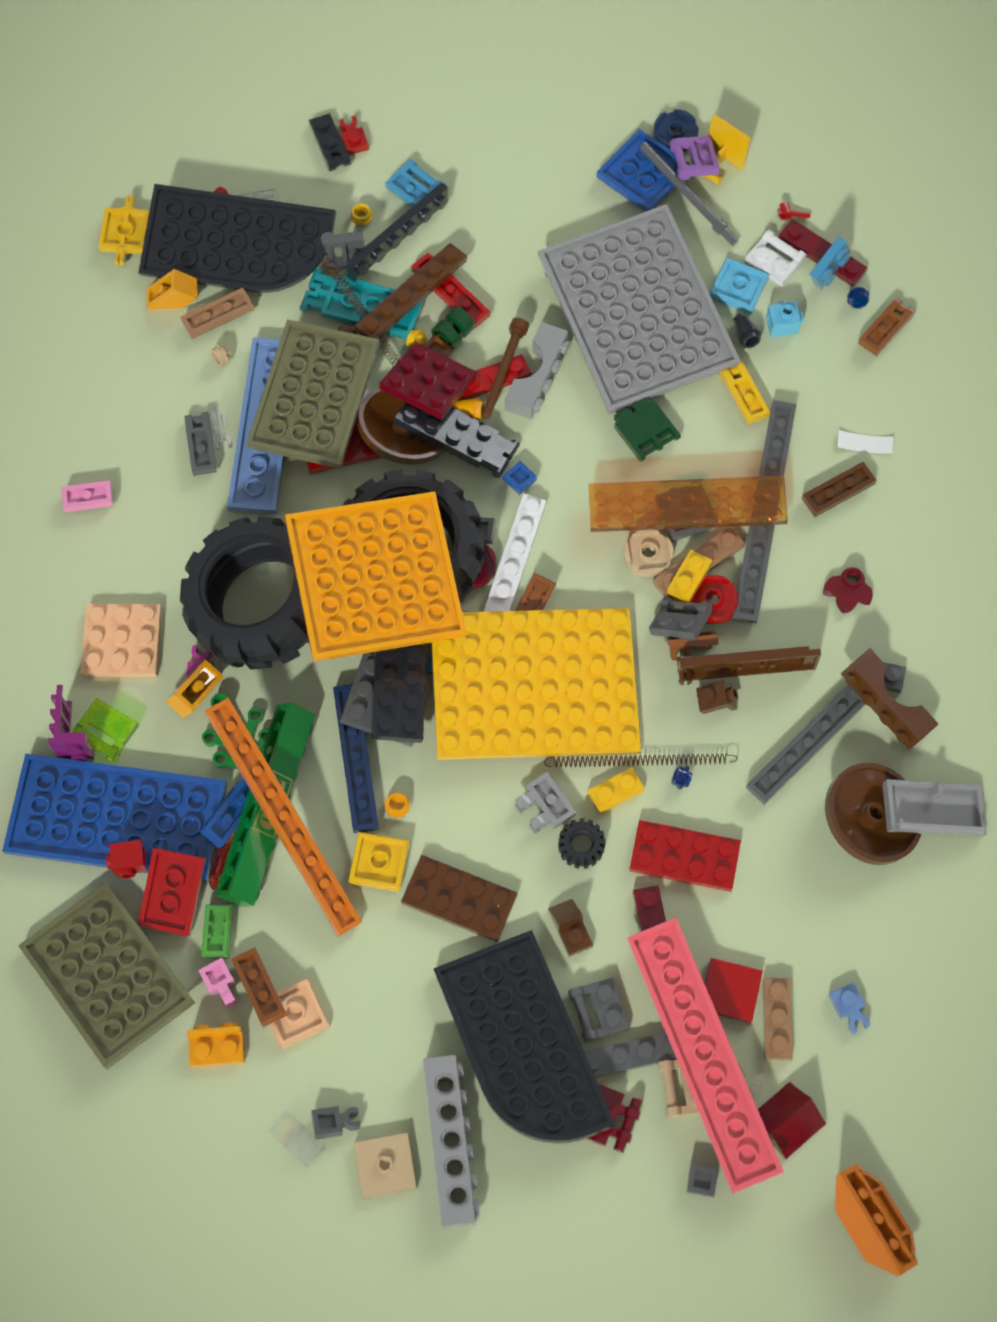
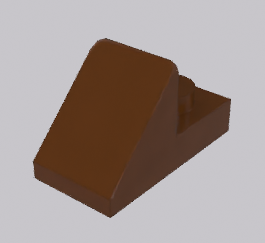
M573 899L548 908L568 957L593 947V943L583 923V915Z

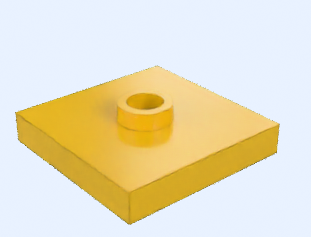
M358 832L348 883L400 892L410 841Z

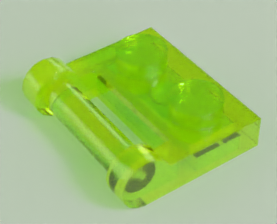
M95 698L72 730V733L85 732L93 747L106 754V758L115 762L139 724L107 703ZM91 725L115 740L113 745L111 746L87 732L88 726Z

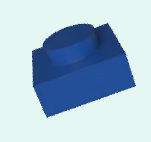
M519 461L503 475V481L517 494L521 495L537 481V476Z

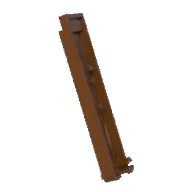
M809 646L677 657L678 682L680 685H684V682L687 681V685H690L694 680L816 670L821 657V649L809 650Z

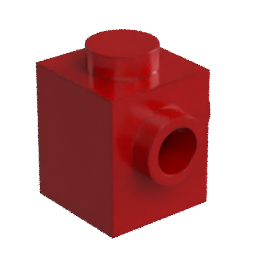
M141 840L109 844L110 853L106 854V863L108 869H111L116 877L119 876L122 879L135 877L137 873L148 872L145 846Z

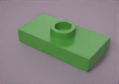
M205 905L202 958L229 959L232 905Z

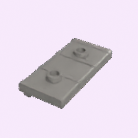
M885 780L882 784L887 832L970 835L977 837L987 835L981 785Z

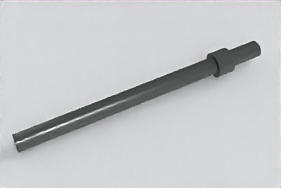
M647 142L643 143L640 150L713 225L712 229L718 235L721 234L734 246L739 239L727 228L728 224L722 218L719 219L686 183L679 179L678 175Z

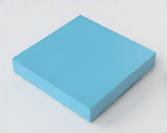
M726 258L709 293L710 297L714 301L752 315L769 279V273Z

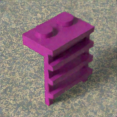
M57 685L56 694H51V701L55 705V709H50V715L55 722L49 724V729L54 738H48V744L57 758L79 761L94 759L95 749L86 733H71L72 701L64 700L62 696L63 686Z

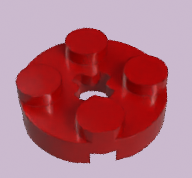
M721 575L704 577L690 602L701 603L702 601L712 599L713 595H717L719 600L712 604V613L706 623L717 624L730 621L739 604V595L735 586L729 579Z

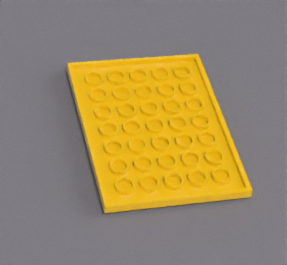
M629 608L462 612L466 636L432 642L437 760L640 754L641 744Z

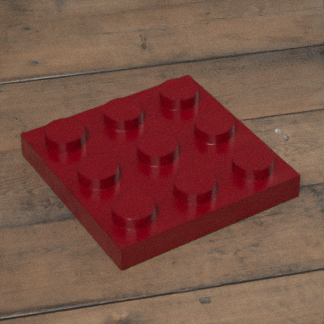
M415 342L380 381L379 389L442 420L476 379L477 371Z

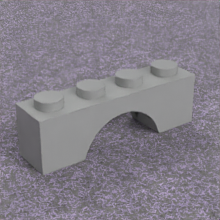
M541 322L533 339L532 353L538 357L542 365L534 375L524 379L513 380L505 397V410L528 419H532L534 413L540 411L543 403L541 398L544 392L548 393L552 384L551 377L553 373L557 374L559 371L562 354L566 355L570 346L568 331Z

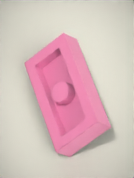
M110 480L62 486L64 511L72 512L113 506L112 484Z

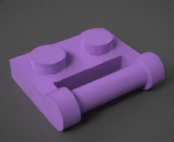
M710 136L675 138L670 141V149L675 154L678 165L677 174L679 179L688 180L692 176L719 174L720 167ZM683 149L689 150L693 165H687Z

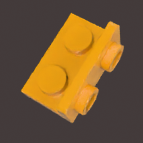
M222 1023L220 1028H210L209 1025H196L193 1027V1030H187L189 1066L191 1068L245 1063L244 1031L241 1026H236V1023Z

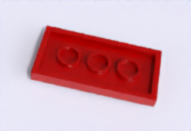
M639 820L629 872L732 892L741 840Z

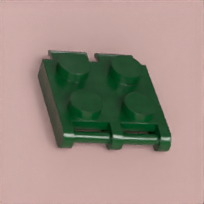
M646 397L631 405L633 413L627 407L615 414L613 418L616 422L614 425L615 430L640 462L644 461L645 457L652 452L662 450L663 446L675 439L677 441L681 438L678 430L654 400L649 402Z

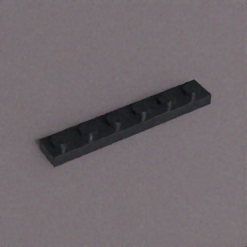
M441 182L347 261V277L354 282L358 277L364 276L369 268L376 262L382 261L391 249H396L404 238L411 236L423 222H428L437 210L443 209L448 203V187Z

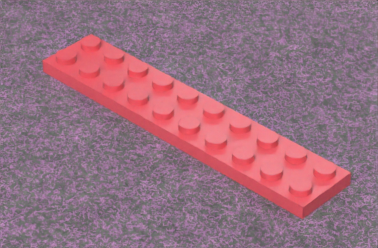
M677 918L627 937L732 1194L783 1174V1168Z

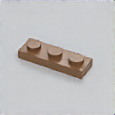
M241 288L181 316L180 319L192 340L253 311L254 306L244 288Z
M763 978L764 1060L793 1059L790 978Z

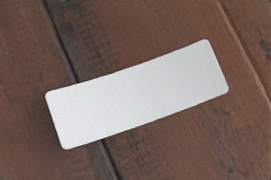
M839 430L837 446L859 452L893 453L894 437L861 435Z

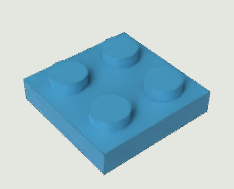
M839 236L810 273L814 285L821 290L825 285L829 286L836 276L834 273L839 267H844L850 259L849 254L851 252L849 246L842 237Z

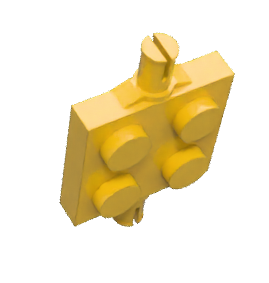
M126 195L124 207H105L98 247L100 252L116 253L114 264L117 266H124L126 254H142L149 210L134 208V195Z

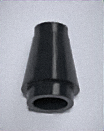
M745 313L737 314L733 321L739 343L745 348L755 347L761 341L760 330Z

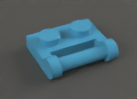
M410 159L385 182V186L389 191L413 207L441 182L445 183L441 180L437 181L418 167L417 162ZM409 174H414L431 188L428 189Z

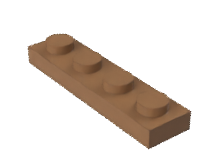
M729 526L694 551L713 560L707 572L709 573L745 547V542ZM686 557L653 579L654 586L664 597H674L667 593V589Z

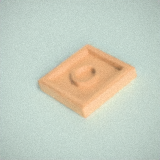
M308 978L277 992L287 1016L271 1023L270 1026L281 1050L330 1027Z

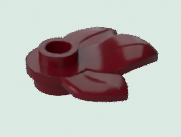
M855 567L845 569L839 576L830 577L823 588V595L836 597L837 608L844 614L852 611L858 602L870 605L873 598L872 589L865 583L864 574ZM848 578H854L856 583L849 582Z

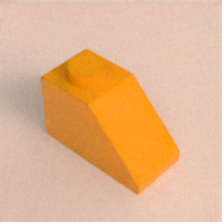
M173 269L147 288L146 308L149 310L186 307L197 299V278Z
M205 659L165 702L184 719L198 707L224 676Z

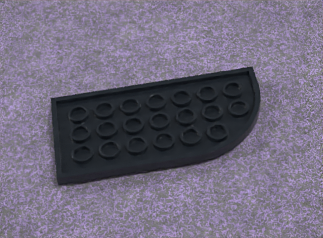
M154 184L138 273L140 276L162 278L173 269L197 278V284L235 290L244 288L245 291L257 293L281 291L306 279L323 261L326 253L325 247L321 242V236L325 232L333 233L337 212L334 209Z
M532 930L433 968L482 1093L492 1111L502 1122L525 1137L546 1143L580 1141L615 1127V1122Z

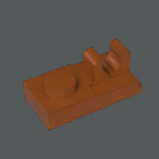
M714 631L700 632L696 640L665 637V642L669 646L670 658L673 661H676V653L679 651V648L684 651V656H691L690 646L697 647V650L712 649V645L719 644L718 634Z

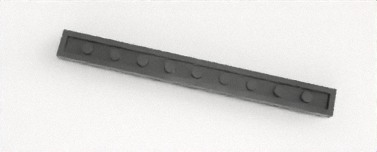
M772 401L737 590L739 604L732 617L734 620L755 624L758 621L796 404Z

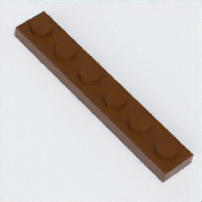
M449 243L355 325V331L366 337L375 339L382 337L467 262V255Z

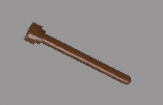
M516 317L511 320L509 326L511 337L482 412V416L485 419H489L493 413L518 342L527 334L529 329V323L522 318Z

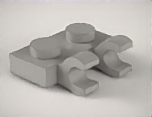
M548 772L528 783L525 788L528 793L515 800V807L520 814L528 810L534 803L543 812L530 820L531 824L529 827L534 834L543 830L549 823L556 829L576 816V811Z

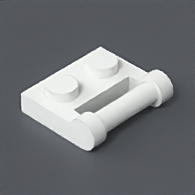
M767 230L762 239L745 257V263L755 269L769 273V279L782 287L804 262L807 254L802 250L797 251L777 238L774 232ZM769 244L773 245L794 260L789 262L767 246Z

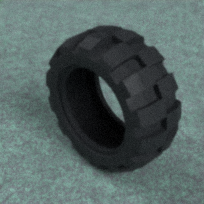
M402 469L385 472L383 480L375 483L373 478L356 488V496L353 499L345 500L342 506L429 492L436 493L443 527L449 533L454 545L450 554V561L461 603L472 591L473 583L476 577L480 576L484 561V531H482L481 517L474 503L463 497L464 491L450 480L446 479L444 483L436 480V473L418 469L416 470V475H403Z
M258 516L257 522L254 523L246 517L229 522V529L221 533L215 529L204 538V548L199 553L193 551L185 566V571L189 574V577L181 579L180 602L184 606L182 609L183 619L188 630L196 637L197 641L208 653L214 654L220 662L235 668L243 667L246 664L250 670L272 668V661L280 660L283 664H286L301 656L298 650L306 643H309L286 523L284 524L280 518ZM264 562H281L293 567L294 582L292 590L286 602L276 613L263 621L249 625H236L224 621L223 602L226 592L231 583L243 571Z

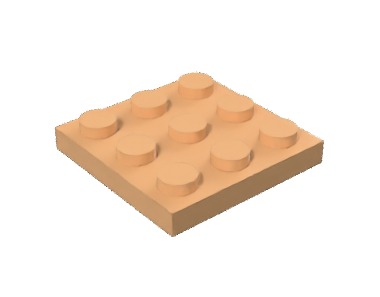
M86 604L81 661L82 677H157L162 615L161 604Z

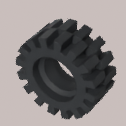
M580 818L579 822H576L574 819L570 825L566 824L558 840V850L563 861L566 860L569 866L571 864L575 865L577 869H579V866H583L586 869L589 865H596L597 860L600 861L605 849L604 832L603 830L600 831L598 824L593 825L592 820L584 822V818ZM578 835L587 836L592 842L591 848L587 852H577L571 844L574 837Z

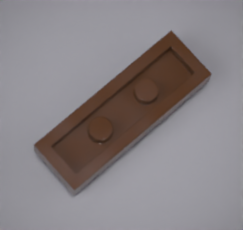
M861 462L804 493L801 499L813 516L817 517L875 485L877 479L866 464Z

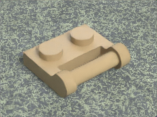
M678 1060L658 1062L659 1071L662 1072L667 1102V1108H665L666 1117L699 1114ZM672 1070H680L685 1106H678Z

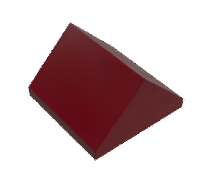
M790 1082L758 1109L772 1145L785 1160L826 1125L812 1098Z

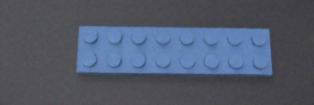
M254 337L252 339L227 503L228 511L275 515L277 513L285 456L247 448L246 443L281 339Z

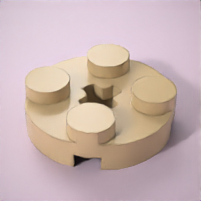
M649 528L638 530L632 534V537L625 544L624 560L633 575L655 577L669 569L673 559V545L667 536L665 538L662 534H659L660 531ZM646 548H650L651 552H655L652 557H646L642 553H645Z

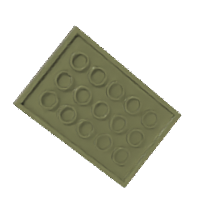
M287 319L248 436L247 448L341 469L380 345L379 339Z
M106 882L18 945L106 1070L195 1004L194 1000Z

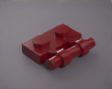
M599 1084L614 1122L617 1114L625 1116L620 1130L611 1128L586 1139L605 1147L608 1138H614L616 1143L613 1149L624 1153L626 1145L630 1144L633 1137L631 1131L634 1123L640 1118L641 1112L639 1110L642 1101L632 1097L629 1107L624 1106L621 1103L625 1094Z

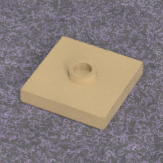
M408 1133L354 1142L362 1199L417 1189Z

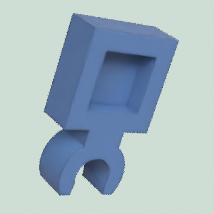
M854 982L829 993L839 1018L848 1017V1028L852 1034L857 1033L856 1021L862 1022L865 1029L869 1028V1019L860 1013V1010H863L866 1006Z

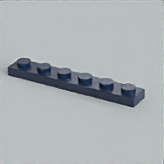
M349 684L333 687L353 833L379 830L365 731L340 723L353 685Z

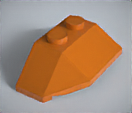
M858 1164L837 1174L835 1212L864 1260L897 1277L918 1265L917 1257H915L913 1232L883 1183L870 1173L862 1170V1167Z

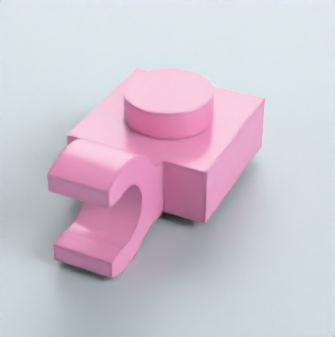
M223 958L198 970L211 995L219 992L228 1009L237 1004L228 987L234 984L235 981Z

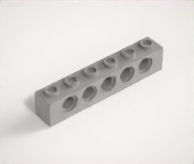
M456 1055L426 1058L423 1061L442 1228L476 1225L475 1217H480L479 1200H473L472 1189H477L475 1172L469 1171L468 1161H474L472 1144H466L465 1133H470L469 1117H463L462 1106H467L465 1089H460L459 1079L464 1078L462 1062L456 1061ZM450 1080L453 1083V1088L449 1092L440 1091L438 1085L441 1081ZM446 1107H453L457 1111L456 1116L451 1120H446L441 1116L442 1110ZM455 1134L460 1138V1142L456 1147L450 1148L445 1145L444 1140L448 1135ZM450 1163H461L463 1171L456 1176L449 1174L447 1168ZM455 1190H463L467 1196L463 1203L456 1204L452 1202L451 1194Z

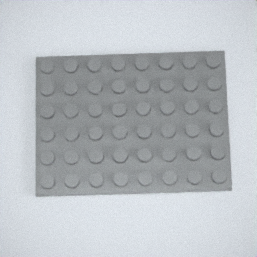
M667 204L538 251L539 259L608 414L630 407L645 397L647 399L654 398L721 373V370L736 367V365L741 363Z

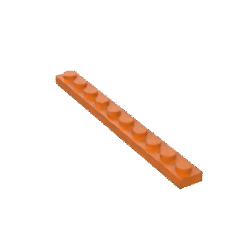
M227 698L206 709L204 713L337 936H341L362 923V920L230 699Z

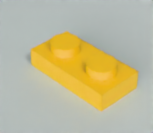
M690 549L670 583L667 593L682 601L690 602L709 571L713 560Z
M631 767L587 790V794L599 815L643 793L645 788Z

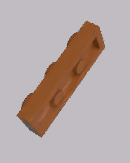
M254 947L232 958L233 965L262 1027L287 1016L256 948Z

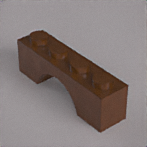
M869 648L840 674L846 683L861 696L863 702L878 715L880 721L896 735L897 740L909 750L939 724L922 705L915 707L905 706L890 696L884 683V674L887 666Z

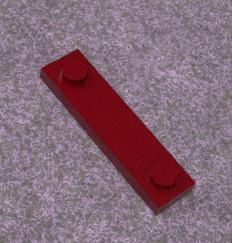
M794 219L787 224L778 237L797 251L802 250L805 252L807 258L817 264L832 246L831 243ZM850 256L846 265L839 267L834 274L854 288L865 275L868 267Z

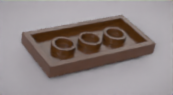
M421 854L401 904L499 942L518 892Z

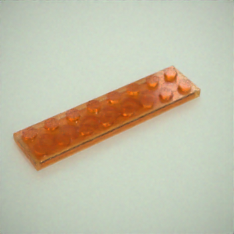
M784 476L588 483L591 532L782 525L788 522Z

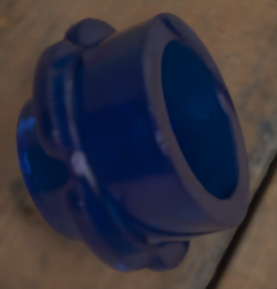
M855 287L848 293L847 303L854 309L863 308L869 302V292L863 287Z
M678 765L675 769L671 784L677 786V789L681 790L683 787L689 786L693 773L689 772V766L682 767Z

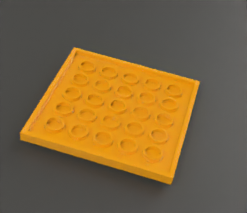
M435 492L285 514L313 662L466 636L465 624Z

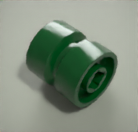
M454 306L444 316V320H440L431 329L432 336H437L451 346L453 351L462 342V338H466L474 330L475 323L466 311L458 306Z

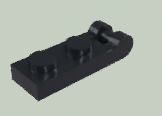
M328 113L309 119L311 130L329 172L336 170V167L341 165L344 167L351 165L349 155L345 150L331 114Z

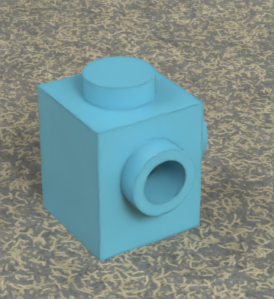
M782 301L777 304L768 305L766 321L770 337L798 334L800 324H803L802 310H798L796 301Z

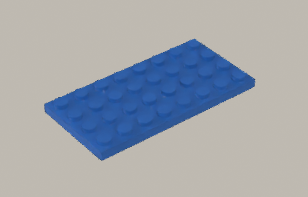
M25 753L2 851L4 854L108 868L106 854L110 853L109 844L141 840L145 846L148 871L153 848H159L206 858L202 881L208 882L215 845L200 830L224 800L227 781Z

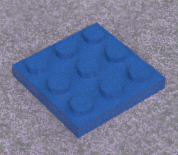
M639 128L596 172V178L646 212L656 208L675 188V185L640 150L641 145L647 142L676 174L678 165L675 154L670 149Z

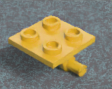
M714 114L711 119L708 136L711 137L714 151L717 153L718 164L720 165L726 159L743 170L751 138ZM719 174L702 176L705 180L710 179L716 185H719L723 180V177Z

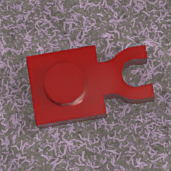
M355 115L351 116L352 123L349 125L345 124L343 119H339V125L343 131L341 138L349 156L369 150V144L363 128H357Z

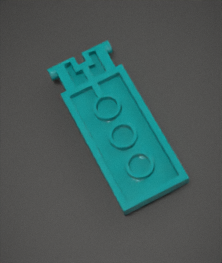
M315 269L308 285L310 290H306L299 309L302 312H308L309 309L321 312V316L324 318L355 326L361 319L345 296L346 290L340 289L334 277L324 275L322 270ZM347 276L343 277L346 278L345 281H348L347 285H350L349 288H353L352 291H355L353 295H357L356 298H359L358 301H361V304L364 305L363 308H366L365 311H368V314L396 290L359 279L353 282ZM422 300L385 334L407 340L410 331L416 327L425 300Z

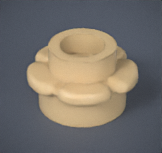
M215 344V348L210 350L215 363L218 366L229 364V358H231L229 349L225 345Z

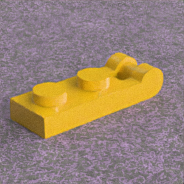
M742 361L736 367L721 370L719 376L727 386L747 425L770 416L767 405Z

